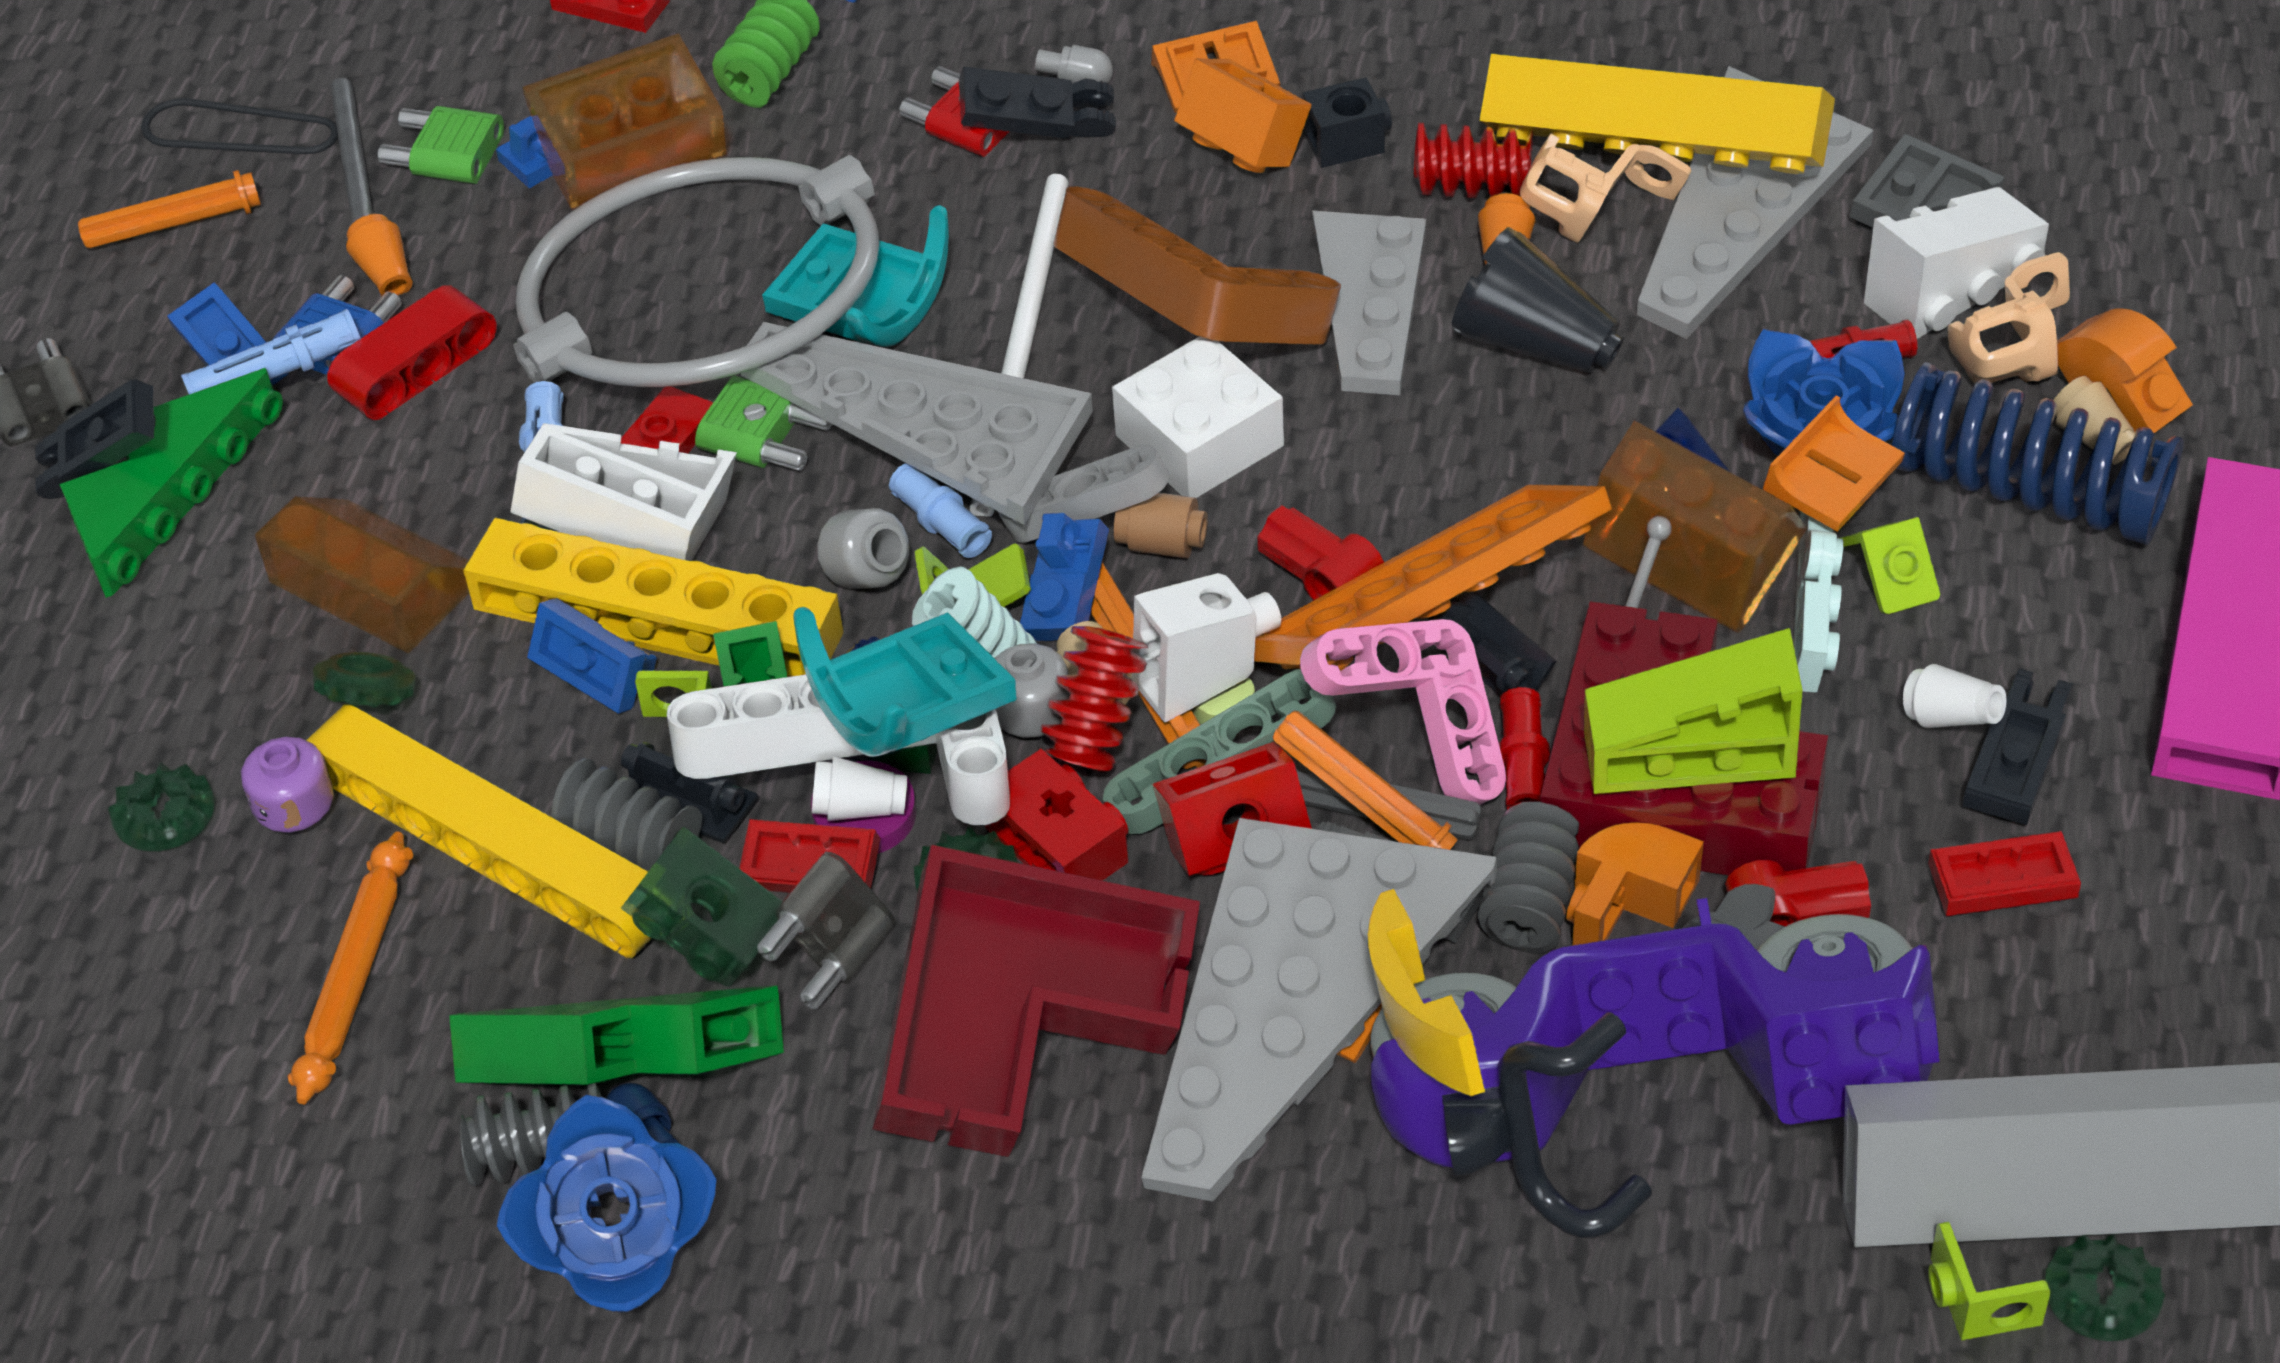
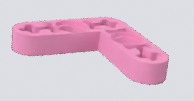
M1441 619L1335 629L1309 642L1303 649L1300 657L1301 672L1311 688L1322 695L1334 696L1416 687L1439 783L1444 795L1477 802L1479 805H1482L1496 798L1503 791L1506 773L1473 642L1470 635L1461 625L1452 620ZM1378 642H1385L1396 651L1399 658L1397 673L1388 671L1379 662L1377 657ZM1435 644L1437 649H1446L1448 660L1445 655L1441 654L1429 655L1421 659V651ZM1328 654L1332 660L1348 659L1355 655V663L1340 671L1338 666L1328 665L1326 655ZM1448 698L1456 700L1464 707L1468 719L1465 730L1457 728L1449 720L1446 714ZM1467 741H1470L1472 744V749H1470V746L1464 747L1461 750L1458 749V745L1464 744ZM1465 769L1469 773H1477L1480 784H1478L1477 780H1468Z

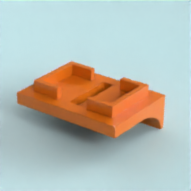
M1257 21L1152 45L1151 64L1157 68L1175 113L1178 111L1195 58L1208 59L1207 53L1215 52L1217 59H1231L1280 86L1279 78Z
M1836 395L1770 464L1763 490L1838 532L1900 465L1905 453L1857 426L1845 414L1840 404V397Z

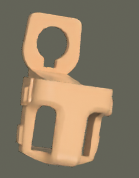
M1550 134L1536 155L1523 181L1520 195L1527 204L1559 223V232L1562 236L1578 244L1599 211L1605 197L1624 172L1629 180L1637 186L1657 196L1674 200L1688 180L1691 168L1657 147L1633 144L1627 147L1611 170L1604 173L1576 158L1574 154L1562 148H1555L1559 137ZM1636 161L1643 164L1652 163L1662 166L1671 174L1672 180L1659 181L1647 174L1643 165ZM1546 165L1578 183L1579 190L1576 202H1572L1537 183Z
M2060 252L2028 260L2019 265L2004 281L2005 303L1975 311L1972 316L1966 318L1964 324L1956 321L1948 325L1950 351L1964 367L1968 377L1974 384L1981 379L1993 383L2013 376H2019L2024 382H2038L2057 374V336L2051 309L2064 305L2070 297L2068 259ZM2041 272L2053 273V285L2044 296L2039 297L2034 291L2022 292L2021 289L2027 287L2036 275ZM2010 321L2023 341L1989 353L1980 340L1979 332Z

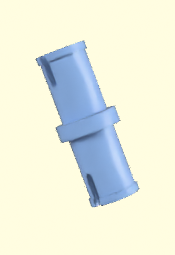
M907 463L900 466L893 473L889 482L891 493L917 513L918 522L928 532L941 534L966 558L976 557L987 548L992 537V531L988 529L990 527L963 506L962 497L953 488L940 486L926 473Z

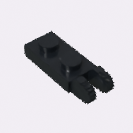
M965 66L959 76L960 117L963 126L1067 139L1070 135L1087 138L1091 136L1106 137L1110 134L1112 135L1113 131H1115L1116 119L1114 114L1110 113L1109 110H1100L1101 108L1106 109L1107 106H1111V103H1114V88L1108 82H1102V80L1097 82L1094 79L1085 78L1072 83V80ZM1073 107L1082 108L1078 111L1073 112Z
M131 379L57 426V431L44 438L43 442H39L35 448V460L38 461V464L41 463L42 466H48L49 468L43 471V474H39V477H36L35 493H38V496H42V498H63L64 494L60 484L107 468L154 439L156 418L153 405V386L137 379Z
M2019 668L2006 697L2005 713L1998 723L1991 724L1966 787L1963 807L2028 825L2063 732L2066 718L2065 713L2073 690V683L2058 680L2057 685L2052 688L2047 708L2026 703L2029 701L2033 690L2034 682L2032 679L2034 673Z

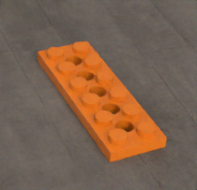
M1526 485L1281 618L1279 628L1255 637L1254 661L1278 663L1283 669L1296 668L1300 666V657L1303 649L1309 642L1326 632L1343 628L1407 623L1414 618H1427L1440 614L1451 607L1450 599L1463 591L1473 592L1489 587L1498 581L1497 573L1510 565L1520 566L1536 561L1545 555L1544 547L1556 540L1572 539L1588 532L1592 528L1590 521L1612 510L1605 486ZM1327 654L1326 660L1328 665H1335L1340 669L1350 664L1354 660V656L1348 659L1332 660Z

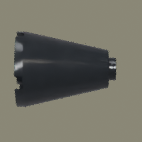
M1510 227L1504 229L1483 255L1482 259L1487 261V264L1479 276L1475 278L1471 275L1463 290L1452 318L1454 331L1466 338L1587 373H1592L1598 364L1607 369L1615 359L1624 341V337L1617 334L1620 321L1524 234Z

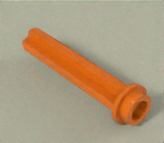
M239 170L233 171L235 178L83 218L78 222L82 242L86 248H93L243 208L246 215L252 213L251 207L261 205L252 173L240 175Z
M1294 710L1289 713L1275 730L1273 739L1280 747L1398 842L1448 850L1457 842L1458 839L1449 832L1452 825L1448 822L1443 826L1439 825L1301 712Z

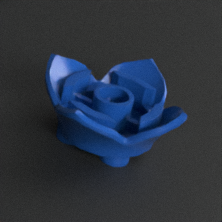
M1763 329L1755 342L1748 361V382L1753 400L1745 403L1743 414L1748 424L1760 433L1762 439L1773 453L1779 456L1837 395L1840 397L1843 411L1857 426L1886 442L1894 437L1899 415L1892 412L1902 393L1905 375L1897 341L1861 340L1846 345L1833 357L1825 358L1819 354L1810 341L1798 335Z
M585 1095L573 1103L556 1120L547 1138L546 1159L539 1169L521 1176L508 1190L499 1211L497 1227L504 1240L521 1260L538 1270L557 1273L565 1277L570 1282L577 1296L588 1304L613 1312H629L642 1306L662 1289L671 1274L673 1260L677 1252L683 1245L697 1236L707 1222L716 1194V1178L710 1167L695 1151L679 1143H659L649 1135L641 1119L626 1106L603 1097ZM607 1192H614L617 1200L621 1203L630 1202L628 1213L620 1214L622 1221L613 1226H606L602 1218H591V1208L601 1206L599 1196Z

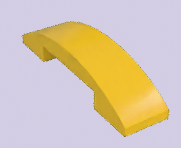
M1394 889L1380 893L1369 921L1368 948L1385 1020L1392 1036L1406 1056L1422 1071L1438 1082L1469 1096L1485 1092L1472 1032L1452 995L1428 1003L1422 1002L1414 984L1426 979L1412 921Z

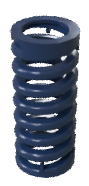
M1926 362L1919 368L1907 392L1893 437L1892 446L1905 453L1903 461L1896 469L1912 472L1922 464H1925V470L1930 479L1939 482L1947 481L1956 473L1957 481L1961 488L1973 492L1979 490L1988 482L1989 491L1993 498L2001 501L2010 500L2020 491L2023 505L2027 509L2035 511L2043 509L2052 500L2055 515L2063 520H2073L2085 509L2087 524L2090 528L2096 530L2107 529L2118 517L2119 530L2124 538L2149 545L2163 517L2172 492L2182 456L2183 438L2174 436L2167 442L2155 441L2151 456L2154 457L2151 466L2155 468L2151 479L2145 482L2143 475L2154 432L2147 427L2138 428L2123 466L2106 497L2111 463L2122 427L2118 419L2109 417L2103 421L2091 456L2074 487L2078 455L2088 424L2089 413L2079 407L2073 409L2069 415L2058 449L2041 479L2046 443L2057 410V404L2054 400L2044 398L2039 401L2026 440L2009 470L2013 437L2023 409L2025 394L2018 389H2011L2006 393L1996 427L1985 450L1977 461L1981 427L1993 394L1992 383L1981 379L1974 384L1961 426L1945 453L1949 418L1961 385V375L1953 370H1940L1933 364ZM1920 402L1919 410L1915 419L1916 411Z

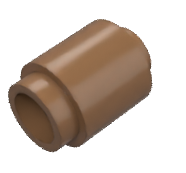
M1158 493L1146 501L1115 512L1114 540L1116 543L1128 544L1130 551L1188 559L1193 547L1202 548L1204 545L1208 515L1206 511L1198 509V501L1195 497Z

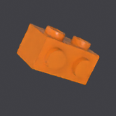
M1195 58L1174 121L1194 132L1192 139L1197 143L1212 149H1224L1234 155L1232 161L1237 166L1252 172L1263 173L1266 167H1290L1312 104L1231 59Z

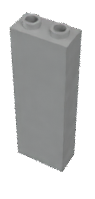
M2280 1063L1845 1085L1842 1205L1854 1247L1933 1243L1937 1224L1943 1222L1951 1224L1957 1242L2280 1225Z

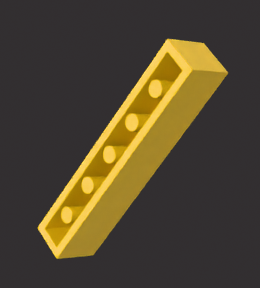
M1491 54L1480 122L1497 131L1496 138L1502 141L1508 129L1514 128L1519 144H1525L1531 130H1533V136L1549 137L1550 134L1559 137L1556 147L1582 150L1584 141L1604 143V151L1622 155L1630 145H1650L1665 151L1682 162H1691L1693 154L1697 153L1715 155L1713 162L1723 166L1747 168L1749 159L1771 161L1769 168L1778 172L1804 174L1805 165L1824 167L1835 98L1823 87Z

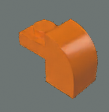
M2124 308L2106 311L2087 319L2057 340L2058 366L2068 383L2081 376H2087L2093 383L2102 382L2134 429V433L2140 427L2150 428L2155 433L2193 405L2164 357L2177 347L2160 326L2139 312Z
M1649 823L1614 825L1591 836L1577 852L1575 891L1567 909L1566 919L1574 923L1572 946L1607 940L1623 910L1674 928L1700 881L1704 841Z

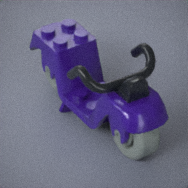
M1707 898L1696 899L1700 926L1561 947L1547 953L1536 961L1517 987L1500 978L1479 973L1444 974L1415 983L1414 986L1423 1003L1452 995L1472 1032L1485 1092L1469 1096L1438 1082L1422 1071L1398 1046L1389 1030L1382 1008L1375 1019L1371 1032V1048L1373 1053L1371 1084L1375 1103L1382 1121L1392 1137L1428 1162L1443 1167H1453L1454 1175L1461 1176L1471 1174L1494 1162L1512 1160L1522 1190L1531 1204L1548 1222L1572 1236L1579 1238L1599 1237L1618 1228L1652 1196V1190L1645 1179L1638 1175H1632L1599 1206L1592 1209H1581L1567 1201L1548 1179L1542 1165L1540 1151L1548 1143L1589 1070L1727 1049L1782 1123L1791 1125L1845 1117V1085L1927 1081L1933 1063L1940 1062L1930 953L1926 945H1918L1912 948L1904 936L1882 922L1862 916L1844 914L1816 916L1792 923L1773 933L1756 950L1738 928L1728 924H1712Z

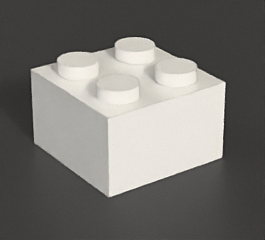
M1199 336L1112 387L1116 436L1130 449L1141 445L1155 447L1170 473L1168 483L1182 496L1197 498L1284 446L1283 397L1219 341Z

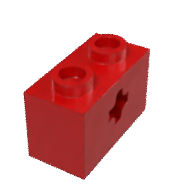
M1039 749L1008 770L1010 809L997 822L985 825V829L1023 864L1103 881L1128 863L1126 835L1129 830L1123 815L1113 804L1109 802L1102 804L1085 788L1082 779L1072 767L1067 764L1060 766L1044 750Z

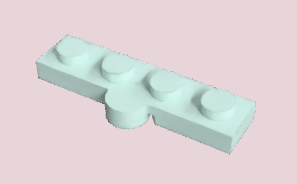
M1800 511L1793 645L1803 691L1817 692L1823 670L1834 671L1838 657L1840 635L1836 632H1829V622L1836 623L1840 609L1842 588L1841 585L1831 584V576H1838L1840 571L1843 539L1837 538L1832 528Z

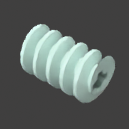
M962 566L948 569L937 576L918 599L913 610V626L948 612L994 658L1005 649L1018 644L1036 643L1033 636L1027 633L1018 621L1013 619L1010 612L1000 605L997 598L987 591L982 582L978 581L971 571Z

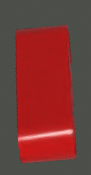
M451 285L441 286L339 353L329 367L327 373L328 385L334 392L372 420H380L388 415L386 411L391 413L434 383L432 380L438 381L478 354V350L482 351L488 347L493 341L497 330L496 320L491 313Z

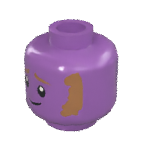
M295 737L271 739L256 747L245 759L241 770L242 786L251 812L262 826L272 831L288 833L304 830L319 822L329 811L334 798L332 781L324 757L313 743Z

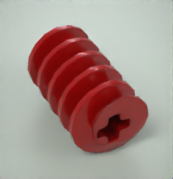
M1418 122L1415 141L1414 178L1418 179L1423 195L1431 196L1438 180H1441L1445 196L1454 197L1461 181L1464 182L1468 198L1476 199L1483 183L1487 184L1490 197L1502 194L1506 184L1510 186L1512 194L1521 196L1520 189L1532 163L1533 130H1531L1525 146L1519 144L1514 128L1508 129L1502 144H1497L1492 127L1485 128L1479 143L1474 142L1470 126L1467 125L1462 127L1457 140L1451 141L1447 124H1440L1434 140L1428 139L1424 123Z
M1072 626L1071 633L1086 644L1085 650L1064 651L1063 658L1078 668L1077 675L1056 676L1055 682L1067 690L1070 696L1066 700L1048 701L1047 706L1060 715L1062 721L1061 724H1041L1039 731L1055 742L1053 748L1045 749L1052 756L1086 768L1110 771L1114 768L1115 758L1102 747H1117L1123 741L1122 732L1110 723L1126 722L1131 716L1130 708L1117 698H1131L1138 694V684L1125 673H1141L1145 671L1147 666L1146 660L1133 649L1149 647L1141 641L1107 629L1091 626Z

